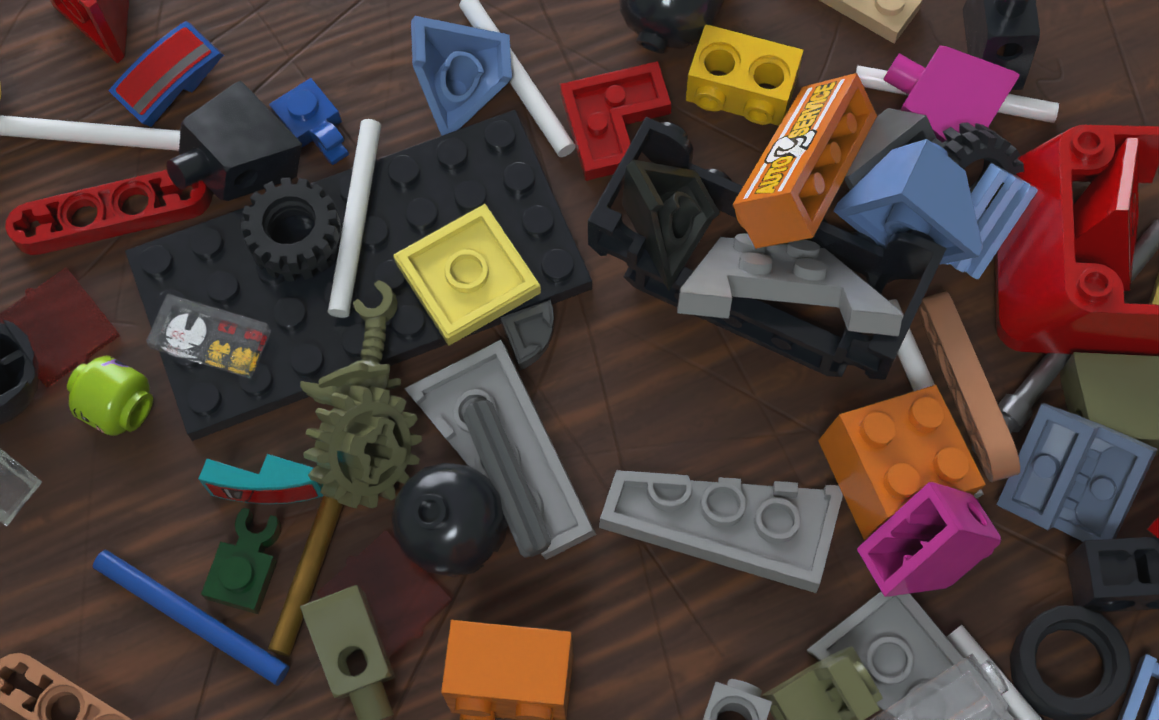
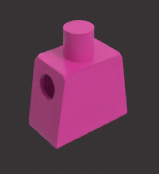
M939 46L926 68L899 53L885 75L884 81L909 95L901 110L926 115L936 138L943 143L947 140L943 131L952 127L959 132V124L968 122L974 127L978 123L988 128L1020 74L953 48Z
M928 482L857 548V551L884 597L945 589L953 585L977 563L993 553L994 549L1000 545L1001 536L978 500L971 493L935 482Z

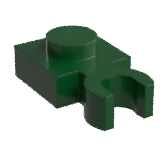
M243 508L235 520V530L239 536L237 544L235 546L220 541L201 595L206 600L259 615L277 564L274 556L264 554V551L278 540L281 534V522L276 516L270 515L267 526L262 532L251 533L250 525L253 522L254 515L250 509Z

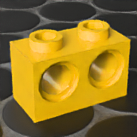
M706 24L688 73L686 101L695 103L707 111L715 112L722 110L744 116L747 120L756 124L766 125L770 123L780 126L788 111L799 75L804 50ZM722 71L727 75L716 76L711 74L710 72ZM759 84H770L776 88L765 89L760 87Z

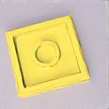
M486 204L393 255L396 265L448 346L541 293L540 284Z

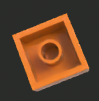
M937 385L839 414L818 440L864 540H867L928 482H935L971 493L973 496L986 485Z
M451 620L441 690L451 713L460 714L459 720H495V717L516 720H567L573 665L572 633L568 631Z

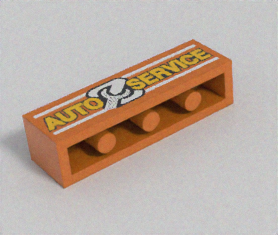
M857 73L802 87L733 203L736 217L741 227L747 231L756 249L814 237L877 117Z

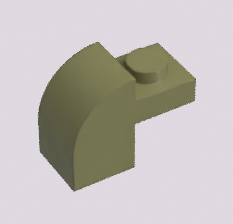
M853 646L820 660L761 695V698L772 701L770 713L774 720H865L880 710L877 702L883 699Z

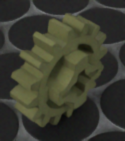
M353 385L350 386L349 396L337 392L333 393L331 400L334 408L331 411L317 408L315 411L317 417L322 421L320 428H308L306 430V435L316 440L314 448L303 452L305 459L317 462V466L308 474L310 480L323 484L321 494L338 500V503L352 508H357L359 504L369 508H376L378 496L392 501L396 498L393 485L396 482L405 484L407 479H409L408 474L404 471L407 464H419L420 459L410 454L411 446L417 445L422 441V436L410 433L409 428L418 420L417 416L404 412L406 401L403 398L390 395L389 390L373 386L365 388Z

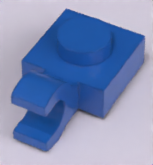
M309 78L269 104L272 113L302 143V147L313 141L331 165L349 155L347 149L342 145L344 138L335 127L342 122L339 111L312 78Z

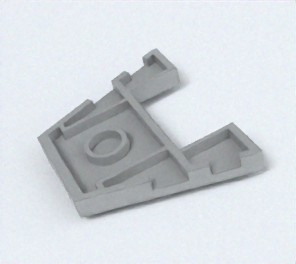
M748 233L737 234L735 238H719L680 288L677 313L728 319L732 296L838 307L848 331L899 336L903 314L898 308L827 249L820 248L817 243L809 240L788 242V244H778L756 249Z

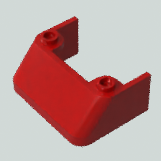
M1078 125L1017 158L1023 162L1024 172L1017 173L1016 175L1037 188L1038 191L995 254L996 330L1000 340L1007 347L1015 351L1031 353L1073 354L1074 352L1159 356V305L1124 303L1123 283L1115 271L1097 263H1076L1072 181L1092 182L1099 173L1106 170L1111 164L1115 152L1127 138H1138L1139 183H1152L1159 166V126Z

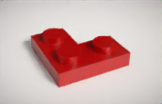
M658 61L560 84V95L586 181L615 173L631 144L625 125L644 121L645 117L652 119L671 114V101Z

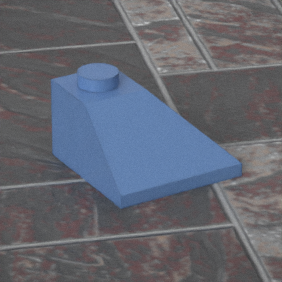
M928 139L892 149L837 203L833 211L858 232L869 236L875 241L876 245L885 249L891 236L895 233L917 230L929 235L936 244L947 248L940 265L979 257L983 249L966 171L948 157V153L944 148Z

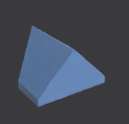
M414 16L411 20L412 65L440 134L443 136L459 130L512 79L510 35Z

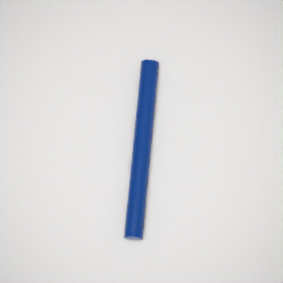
M103 550L94 560L93 569L274 685L278 686L286 677L290 668L289 665L110 551Z

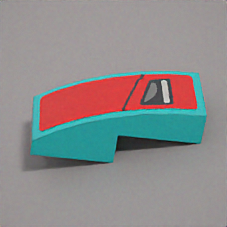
M267 454L259 474L206 459L198 478L211 496L231 501L254 504H287L323 497V494L320 493L323 484L310 480L308 476L313 467Z

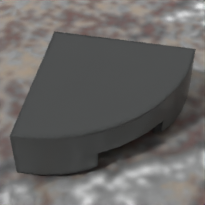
M551 300L501 317V325L519 370L525 369L536 362L547 350L552 340L554 312Z

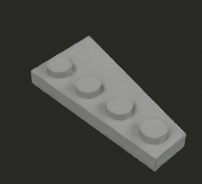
M502 340L404 388L466 464L478 470L487 478V473L463 415L466 407L483 400H489L493 403L551 538V545L546 551L541 553L546 560L597 535Z
M616 470L600 517L599 528L817 593L843 494L838 485H825L823 490L798 488V483L774 481L773 486L741 484V479L719 477L718 482L690 480L688 475Z
M879 592L807 649L809 654L820 661L838 651L853 646L883 697L882 700L877 702L878 707L895 720H1015L911 594L884 597L883 593Z

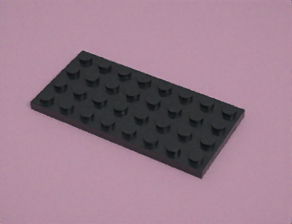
M515 110L375 161L350 314L346 318L334 317L328 313L337 258L335 261L328 258L326 261L329 268L322 273L317 268L312 270L313 278L304 280L302 274H296L295 281H286L281 273L277 279L270 276L266 268L262 270L256 264L245 243L241 230V222L245 221L242 214L244 208L125 251L187 435L192 441L308 398L310 396L300 387L301 381L319 384L318 380L347 367L356 361H361V351L363 350V341H365L364 333L366 332L365 321L355 310L353 302L359 299L367 308L378 307L383 300V296L374 285L378 280L385 282L391 288L398 301L394 316L386 322V337L380 364L392 366L447 345L396 265L393 255L483 204H486L540 284L541 293L464 338L500 325L501 317L548 300H551L553 305L592 290V279ZM353 168L310 184L311 188L318 184L324 189L326 196L330 195L337 209L342 227ZM301 215L284 218L276 224L271 232V238L280 244L300 242L311 233L314 228V221L309 217ZM179 309L209 317L213 320L214 327L202 355L196 358L165 350L160 344L172 313ZM225 322L238 326L239 331L236 337L219 334L217 332L219 324ZM252 330L264 334L263 344L256 345L244 341L245 332ZM220 338L253 348L258 356L253 368L243 372L210 362L205 354L211 341Z

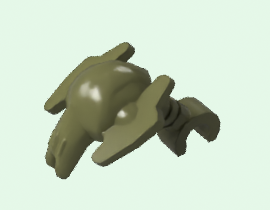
M378 280L374 283L383 296L382 303L378 307L367 308L359 299L353 302L355 310L365 321L366 332L364 333L365 341H363V350L361 351L362 360L318 380L319 384L300 382L302 390L312 397L314 401L333 406L331 395L337 392L349 396L350 386L353 385L365 388L373 386L385 390H392L401 386L400 378L389 379L390 365L379 363L382 361V352L384 351L386 322L394 316L398 304L396 295L385 282Z

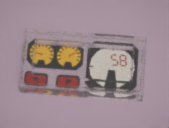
M167 294L146 342L151 349L251 379L271 329L267 323Z

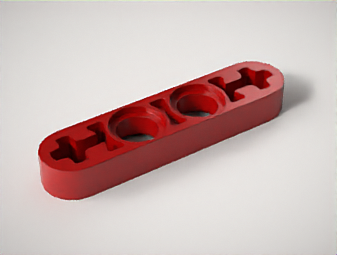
M167 170L26 202L17 206L9 213L5 229L9 238L23 253L41 255L193 219L202 215L209 208L212 201V193L201 180L191 185L193 189L190 191L191 198L181 200L182 189L176 187L170 179ZM161 190L165 195L162 196V198L166 203V205L162 207L159 198L156 195V192ZM141 194L149 198L147 207L141 213L128 215L122 212V206L129 197ZM87 206L97 209V216L91 224L85 227H76L71 224V218L78 209ZM55 215H57L58 220L61 226L63 227V230L57 231V229L55 228V225H58L57 221L54 218ZM38 221L41 225L36 227V235L28 237L25 232L30 230V223Z

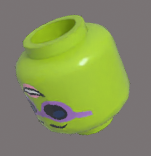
M107 355L95 358L88 364L83 363L72 372L67 383V390L70 392L68 404L72 415L110 436L122 434L126 430L129 432L136 430L147 418L153 404V396L149 393L150 386L147 377Z

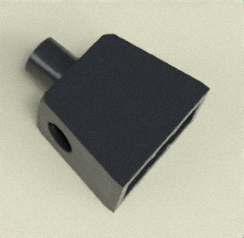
M967 0L963 7V18L968 54L1020 74L1011 90H1023L1040 38L1036 0ZM1006 44L1007 47L1003 56L998 55V49Z
M239 81L183 120L180 127V155L167 161L166 168L170 179L179 189L183 190L202 180L220 200L230 201L265 189L263 185L271 181L275 186L281 184V178L290 177L291 180L296 178L302 143L242 81Z

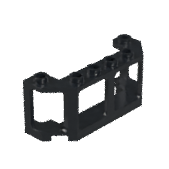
M645 117L588 219V245L600 256L610 254L625 261L629 267L623 277L634 288L678 307L680 288L694 271L684 267L672 288L668 291L646 250V237L629 229L622 221V214L610 209L624 185L626 166L632 160H638L640 154L643 153L655 164L695 170L718 210L735 218L737 217L733 203L743 186L733 182L728 175L717 169L708 168L705 170L692 164L693 146L688 140L687 133L681 127L670 122L660 123ZM824 218L814 237L804 239L817 243L820 248L827 249L848 268L863 274L867 279V284L879 294H882L885 286L893 280L921 279L903 316L899 336L883 334L863 335V332L848 331L846 327L842 337H839L758 299L732 296L729 319L695 315L826 376L842 377L847 365H851L865 370V375L869 379L885 380L947 248L936 244L929 235L923 232L908 230L906 233L893 234L885 249L876 245L875 241L869 236L859 232H846L828 224Z

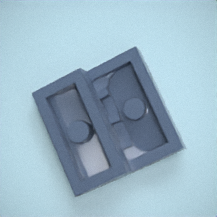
M1045 403L1041 404L1018 455L1020 474L1008 478L996 505L1046 530L1054 527L1083 542L1085 540L1116 539L1158 449L1089 419Z

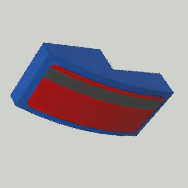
M185 21L140 56L108 91L142 124L152 127L180 92L184 89L192 93L224 55L191 23Z

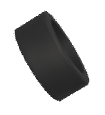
M1057 606L1040 613L1016 637L1010 655L1011 677L1017 690L1037 713L1053 720H1086L1110 708L1125 692L1131 673L1129 648L1118 628L1102 614L1082 606ZM1056 631H1073L1083 635L1095 646L1102 659L1103 676L1100 684L1092 693L1081 698H1067L1055 693L1043 682L1036 668L1035 656L1039 644L1047 635Z

